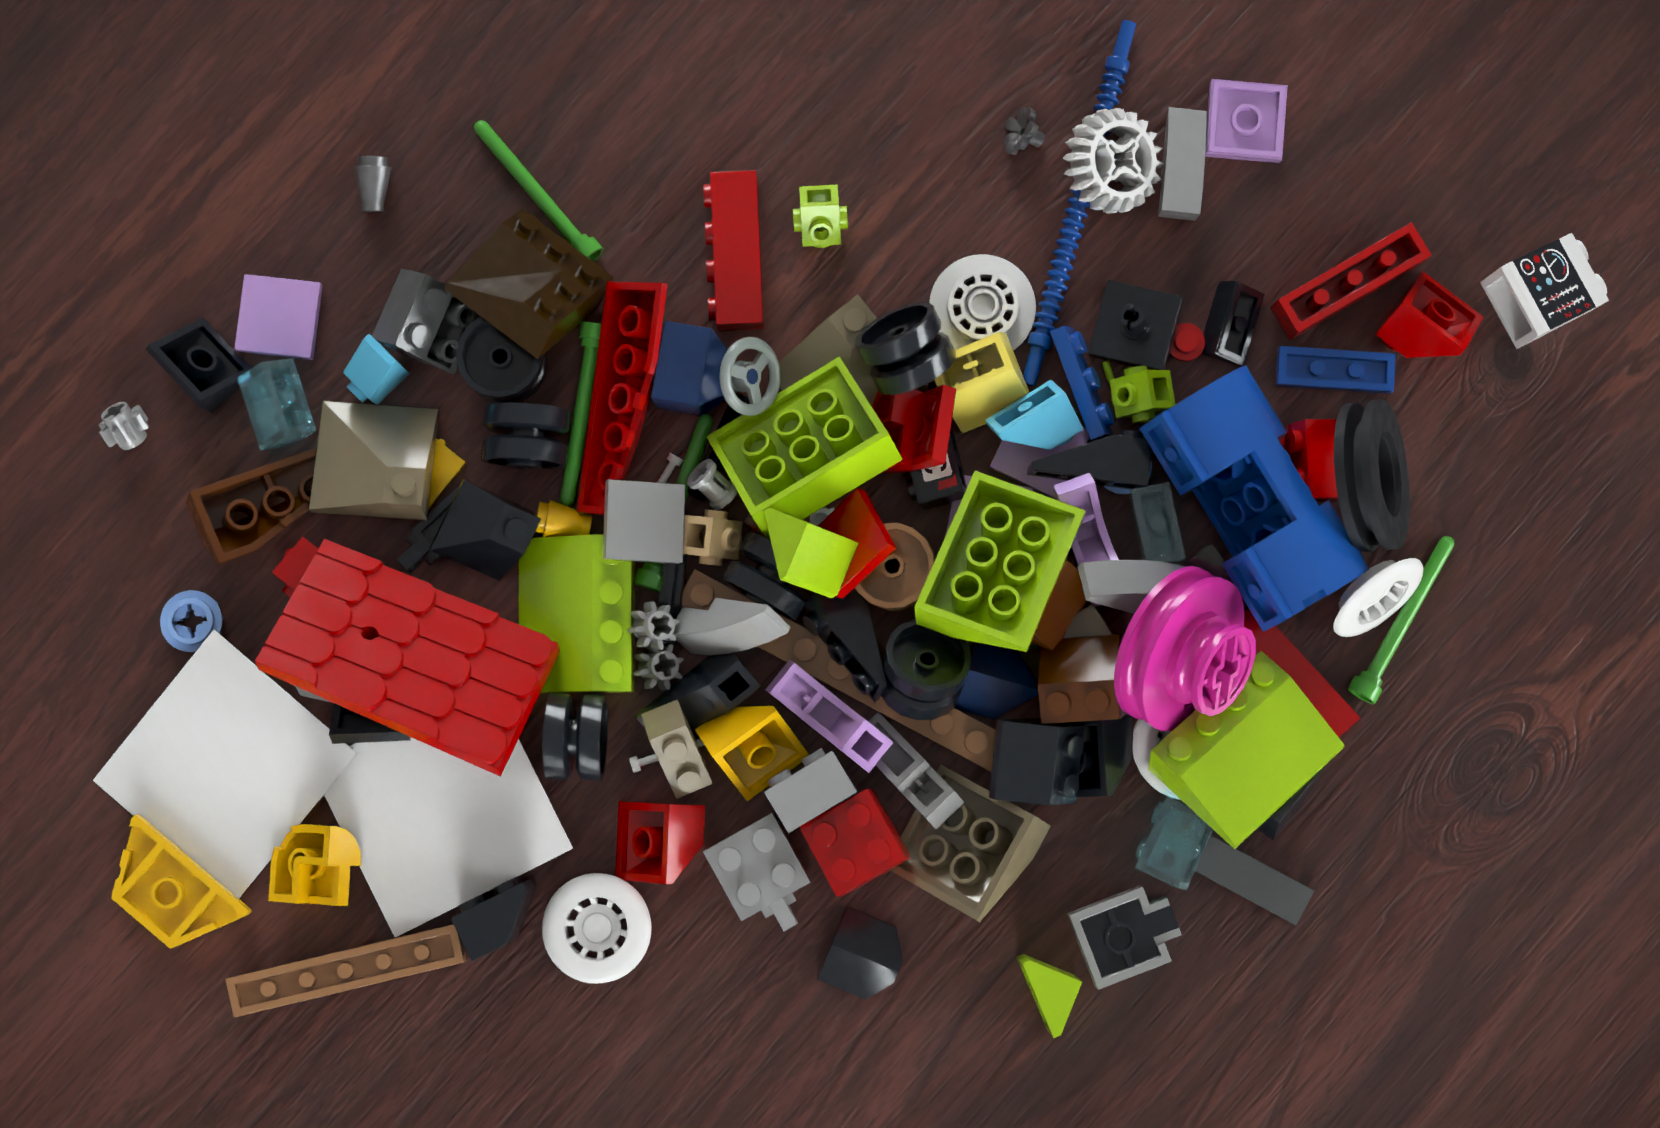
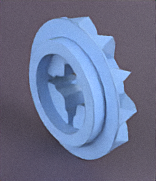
M188 590L174 595L165 604L160 617V626L164 638L171 646L185 652H196L213 630L222 634L221 627L224 616L221 613L218 602L204 592ZM191 608L194 610L195 616L207 618V621L196 625V632L192 633L190 627L177 625V622H183L184 619L190 617Z

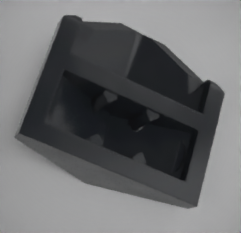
M847 906L817 979L865 1000L893 984L903 962L896 926Z

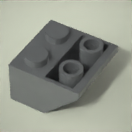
M401 268L372 337L379 343L405 356L455 375L458 368L456 360L458 341L467 326L477 320L480 315L445 290L446 285L427 274Z

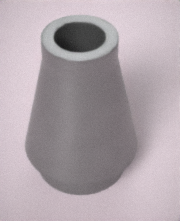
M357 156V166H353L361 202V211L384 212V202L392 167H388V157Z

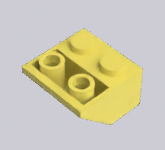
M997 332L956 349V359L950 368L934 379L937 387L944 384L956 388L952 417L962 433L986 425L985 420L1029 393L1008 336L1003 332Z

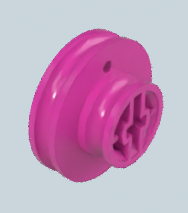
M1188 566L1167 575L1148 593L1125 631L1116 659L1114 689L1117 702L1125 713L1139 720H1144L1148 725L1158 730L1173 731L1195 710L1208 716L1222 713L1235 701L1250 676L1256 656L1255 637L1252 630L1244 627V604L1238 588L1233 583L1221 577H1214L1210 572L1199 567Z

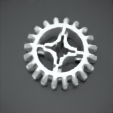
M1121 108L1102 109L1092 115H1087L1082 119V124L1072 129L1075 137L1065 142L1072 152L1063 157L1064 160L1070 162L1071 168L1064 174L1073 176L1075 180L1069 189L1074 191L1081 190L1079 201L1084 203L1090 202V209L1103 210V213L1111 214L1117 211L1123 213L1130 211L1133 207L1141 206L1145 203V197L1155 193L1152 184L1158 183L1161 180L1155 170L1164 165V163L1157 160L1156 154L1163 148L1153 144V140L1158 133L1146 132L1149 121H1137V113L1131 111L1125 113L1124 109ZM1106 131H1110L1120 138L1114 142L1113 140H1106L1103 134ZM1114 180L1115 182L1120 181L1124 187L1120 191H1116L1107 185L1110 181Z

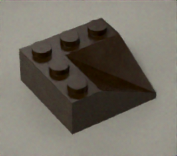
M521 209L495 230L446 283L444 289L538 359L597 310L605 295L607 281H612L614 277L603 270L599 264L591 261L571 246L567 240L561 238L542 224L535 216Z

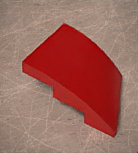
M943 384L925 392L915 389L896 395H884L880 391L877 392L872 408L889 433L903 459L880 474L915 471L945 464L956 388Z

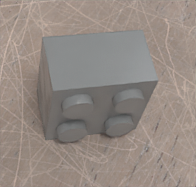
M821 748L801 760L805 766L803 769L792 775L787 768L768 780L771 788L764 793L788 833L857 792L833 751L825 754Z

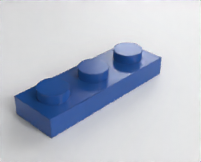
M1062 326L1050 331L1090 440H1099L1113 435L1111 425L1115 423L1114 417L1108 404H1102L1097 391V389L1101 388V383L1093 367L1089 368L1084 357V353L1087 352V346L1080 331L1075 332L1074 327Z
M1279 346L1277 348L1275 386L1391 394L1394 392L1396 353Z

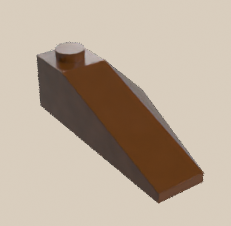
M317 447L189 491L186 504L200 538L218 565L256 552L309 510Z

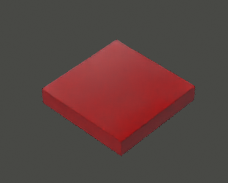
M856 488L818 525L858 542L839 593L836 596L842 599L896 549L866 491Z

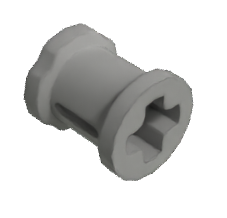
M706 459L692 470L687 479V485L691 489H698L706 496L714 510H720L733 500L737 490L732 481L727 480L716 469V463L712 459Z

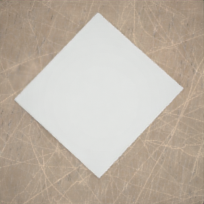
M213 630L93 781L133 816L140 814L236 897L240 898L272 859L274 847H280L286 834L291 831V826L299 825L357 755V752L346 743L332 744L328 727L268 675L258 670L253 662L216 630Z
M412 737L411 741L354 743L350 747L357 752V755L324 794L340 828L347 829L357 841L362 865L359 867L394 937L573 849L519 739L501 777Z

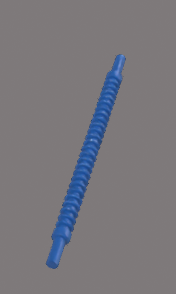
M1122 20L1113 54L1108 56L1106 60L1105 70L1107 73L1102 75L1105 83L1099 86L1102 94L1096 96L1099 104L1093 107L1096 112L1102 109H1114L1113 106L1119 104L1116 95H1121L1122 90L1119 88V85L1125 83L1122 76L1128 73L1130 62L1127 60L1136 28V23L1132 21ZM1106 131L1103 134V137L1105 138L1106 136H1109L1111 132ZM1070 189V192L1074 195L1067 200L1071 205L1070 208L1064 210L1068 215L1067 218L1062 219L1065 228L1059 230V234L1062 235L1061 239L1056 240L1059 249L1053 251L1056 259L1050 261L1053 270L1047 272L1050 280L1044 282V285L1048 288L1047 291L1041 293L1045 298L1044 301L1038 304L1042 310L1035 314L1039 321L1033 323L1032 326L1036 330L1030 333L1027 344L1031 348L1023 377L1026 385L1029 387H1036L1045 351L1051 349L1053 339L1050 337V331L1055 330L1052 324L1059 320L1055 316L1056 312L1062 310L1058 303L1064 301L1061 292L1067 290L1064 282L1070 280V276L1067 274V271L1073 269L1070 260H1075L1076 258L1073 250L1079 248V245L1076 243V240L1082 237L1079 229L1085 227L1081 220L1088 216L1084 210L1090 207V203L1079 201L1081 190L1074 191Z

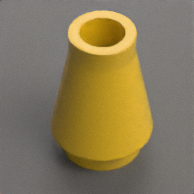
M549 500V503L539 501L537 516L541 521L535 532L543 533V537L589 535L592 515L577 512V510L553 500Z

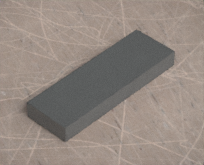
M1209 834L1190 868L1294 925L1298 924L1314 893V890Z

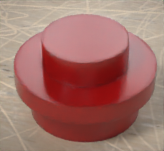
M1190 323L1178 324L1169 354L1174 359L1182 362L1196 359L1202 353L1205 346V338L1202 331Z

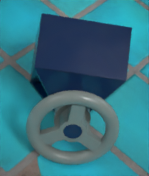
M665 321L651 398L657 409L695 416L707 414L725 400L733 410L747 416L757 415L767 410L778 394L781 381L779 361L773 349L759 338L745 337L739 339L727 350L711 328ZM746 349H755L759 352L753 362L735 361L736 357ZM768 365L769 383L764 396L761 397L759 388L761 372ZM735 392H747L750 404L742 402Z

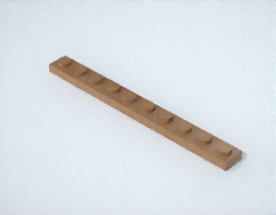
M694 569L683 589L681 606L709 610L715 598L755 602ZM778 614L791 627L788 633L768 643L756 646L786 663L792 660L812 677L992 772L996 730L955 708L948 714L934 720H915L902 716L890 708L882 696L878 701L874 702L868 694L864 695L857 689L852 679L853 676L844 665L837 664L831 658L827 645L818 635L814 636L808 629Z

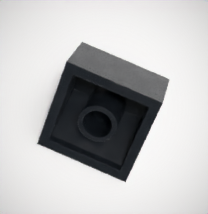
M1041 718L997 720L989 798L1042 805L1076 803L1081 757L1084 748L1085 726L1071 722L1041 724Z

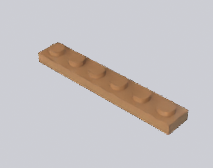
M454 924L246 973L225 980L233 1017H239L466 962L463 943Z

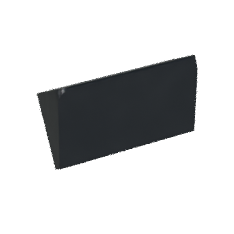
M1238 281L1219 282L1203 333L1205 346L1201 354L1237 366H1244L1265 294Z

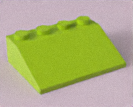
M840 356L779 392L774 402L764 412L753 416L741 415L706 436L752 518L765 538L769 540L770 535L764 510L771 507L803 520L903 460L889 433Z
M974 471L915 604L916 624L952 638L1027 652L1084 518L1085 510Z
M604 534L532 538L524 555L519 559V625L548 636L550 640L558 643L560 653L541 693L635 692V676L633 674L635 672V635L627 630L632 627L634 620L631 612L635 611V561L603 559Z
M1261 651L1255 656L1250 676L1235 701L1222 713L1208 716L1195 710L1151 750L1148 770L1230 846L1236 849L1344 748V744L1291 676Z

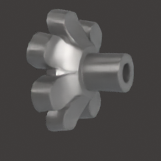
M1022 107L1017 114L1018 120L1012 117L1007 120L1005 128L1011 131V133L1005 136L1003 141L1007 154L1017 155L1019 149L1024 150L1028 143L1035 147H1040L1043 144L1045 134L1038 131L1039 126L1035 124L1037 114L1032 108Z

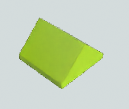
M771 507L764 510L780 580L829 598L837 596L858 542Z
M1025 954L1017 956L1047 1031L1053 1038L1061 1036L1082 981L1069 972Z

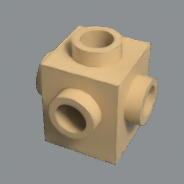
M705 509L704 517L684 515L683 554L699 556V564L722 566L723 559L738 560L739 547L742 542L743 521L727 520L728 512Z

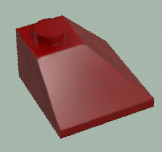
M1422 271L1385 318L1375 335L1381 338L1389 349L1401 353L1406 358L1459 356L1466 350L1484 317Z
M619 801L615 876L625 881L673 884L703 846L705 805Z

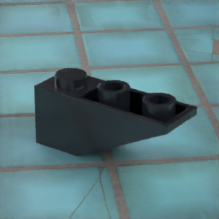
M855 588L843 599L836 596L829 598L815 593L807 599L801 616L803 617L804 625L814 636L818 635L827 645L831 658L837 664L844 665L853 676L852 679L857 689L864 695L868 694L874 702L878 701L887 683L868 603Z
M735 652L709 655L683 676L682 679L673 684L670 689L666 690L636 714L635 717L644 726L641 714L678 699L690 728L693 729L730 712L761 686Z

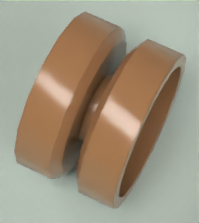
M897 522L885 523L884 526L896 549L855 588L861 596L876 607L888 611L908 610L915 606L934 564L936 555L926 538L913 527ZM898 560L900 563L899 571L890 574V571L885 567L887 562L895 563Z

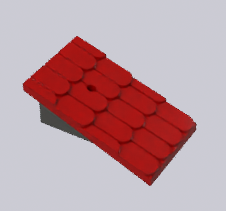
M324 539L317 550V554L313 557L300 580V584L296 587L284 608L282 616L279 617L267 638L265 646L262 647L255 659L258 670L296 686L300 696L335 703L501 777L560 653L557 642L550 640L548 636L501 618L499 613L435 589L430 583L387 567L378 559Z

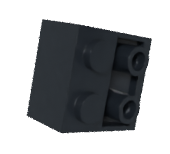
M518 876L493 888L496 896L487 899L484 893L457 906L460 914L452 917L451 920L471 961L519 937L536 888L533 878L523 882L521 877Z

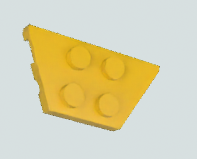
M135 814L131 818L129 826L132 828L127 847L122 852L119 864L121 871L119 877L115 880L111 899L170 949L243 918L252 912L251 908L140 814Z

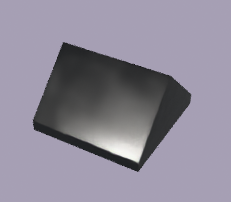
M204 317L149 344L146 348V351L193 401L211 413L219 408L254 374L253 369Z

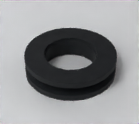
M1384 399L1371 400L1365 408L1357 402L1344 404L1338 413L1335 426L1334 469L1338 501L1347 534L1353 546L1360 552L1375 551L1379 544L1386 550L1399 549L1403 546L1408 532L1410 489L1405 448L1398 421L1391 406Z

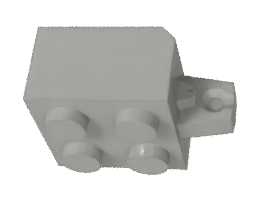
M774 812L703 851L741 921L762 911L765 918L774 914L783 931L798 924L789 905L797 901L793 892L811 883V879Z

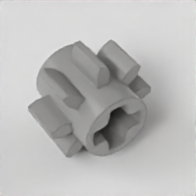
M118 402L108 407L102 413L101 419L103 422L99 424L101 428L99 433L108 447L117 443L121 449L129 450L140 445L146 439L147 433L145 430L150 427L147 423L149 419L140 405L130 409L126 402Z
M654 601L645 602V612H631L634 620L632 627L627 630L629 633H634L638 638L637 647H646L650 644L652 650H663V640L675 641L677 639L673 632L679 620L673 619L669 614L670 605H662L657 609Z
M649 644L647 645L649 654L635 655L639 665L638 670L633 674L634 676H641L645 680V689H651L658 683L661 691L670 689V679H682L683 676L678 670L679 663L684 661V659L677 658L671 653L673 650L672 644L663 646V650H652ZM661 661L663 668L656 672L654 665Z

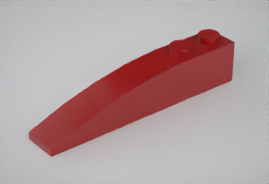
M607 281L577 512L604 515L605 481L608 479L625 480L639 442L650 402L658 362L668 284Z

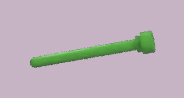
M483 120L477 121L474 125L476 134L571 246L591 261H596L604 251L594 237H588L587 234H581L490 125Z
M581 322L578 336L582 339L581 346L584 347L568 445L567 466L564 469L560 502L565 506H571L575 502L589 419L601 324L594 322Z
M702 414L698 418L676 484L685 485V503L689 487L687 479L700 462L707 442L706 436L709 435L713 425V419L708 414ZM644 562L643 568H638L634 584L660 593L664 578L662 575L663 563Z
M1443 536L1437 543L1423 569V576L1417 589L1402 606L1367 671H1361L1359 676L1355 675L1347 690L1359 699L1370 704L1377 702L1383 691L1380 688L1383 683L1380 678L1454 547V540L1450 536Z

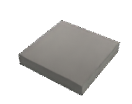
M606 480L603 559L683 563L685 485Z

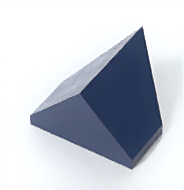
M974 642L971 652V665L955 709L994 719L1039 695L1038 682L1018 650Z

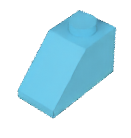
M370 334L362 340L343 372L351 380L346 387L362 403L368 398L376 405L410 374Z
M1052 380L1047 381L985 420L989 428L1001 440L1049 450L1068 443L1074 435L1084 430L1066 393Z

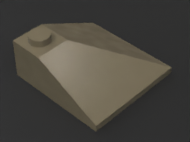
M858 294L828 317L779 362L781 371L779 388L782 391L840 356L872 407L876 394L879 391L870 375L873 365H868L863 361L855 342L861 331L878 318ZM923 385L915 390L925 392L927 391V386Z
M323 401L309 511L312 513L427 521L439 409Z
M940 765L937 773L959 795L964 803L937 829L916 809L900 837L911 859L890 871L976 921L981 922L1033 860L1051 826L1009 801L989 798V791Z

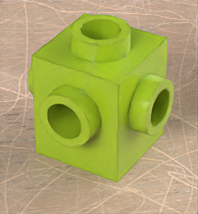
M838 184L799 187L800 208L793 209L794 232H802L803 247L825 248L830 245H841L840 229H848L847 206H839Z
M1137 366L1125 369V376L1110 380L1111 400L1116 418H1132L1133 424L1146 423L1154 419L1156 413L1166 411L1176 405L1170 370H1147V366Z

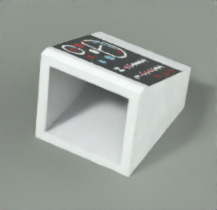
M1572 233L1503 265L1480 282L1516 349L1609 301L1606 296L1607 287L1604 280L1599 274H1594L1587 261L1589 259L1587 249L1580 240L1575 239Z

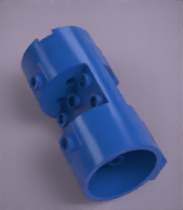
M1246 365L1210 383L1139 428L1180 496L1190 491L1194 492L1233 556L1222 563L1234 585L1240 591L1243 600L1263 632L1289 619L1369 570L1365 558L1353 546L1343 522L1330 501L1328 500L1321 505L1317 504L1310 488L1305 484L1292 463L1290 455L1282 447L1278 439L1284 436L1287 431Z

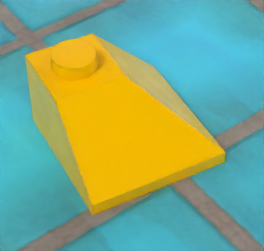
M774 706L735 707L730 712L710 720L695 729L714 760L746 801H749L769 786V779L787 768L792 770L802 762V759L809 756L806 749Z

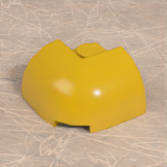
M312 824L291 826V831L286 834L280 847H274L268 901L348 906L350 866H362L361 853L355 837L347 829L337 826Z

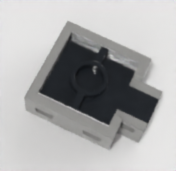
M1140 885L1066 913L1093 984L1098 990L1171 962L1172 960L1164 942L1182 935L1168 898L1162 896L1148 901L1145 891Z

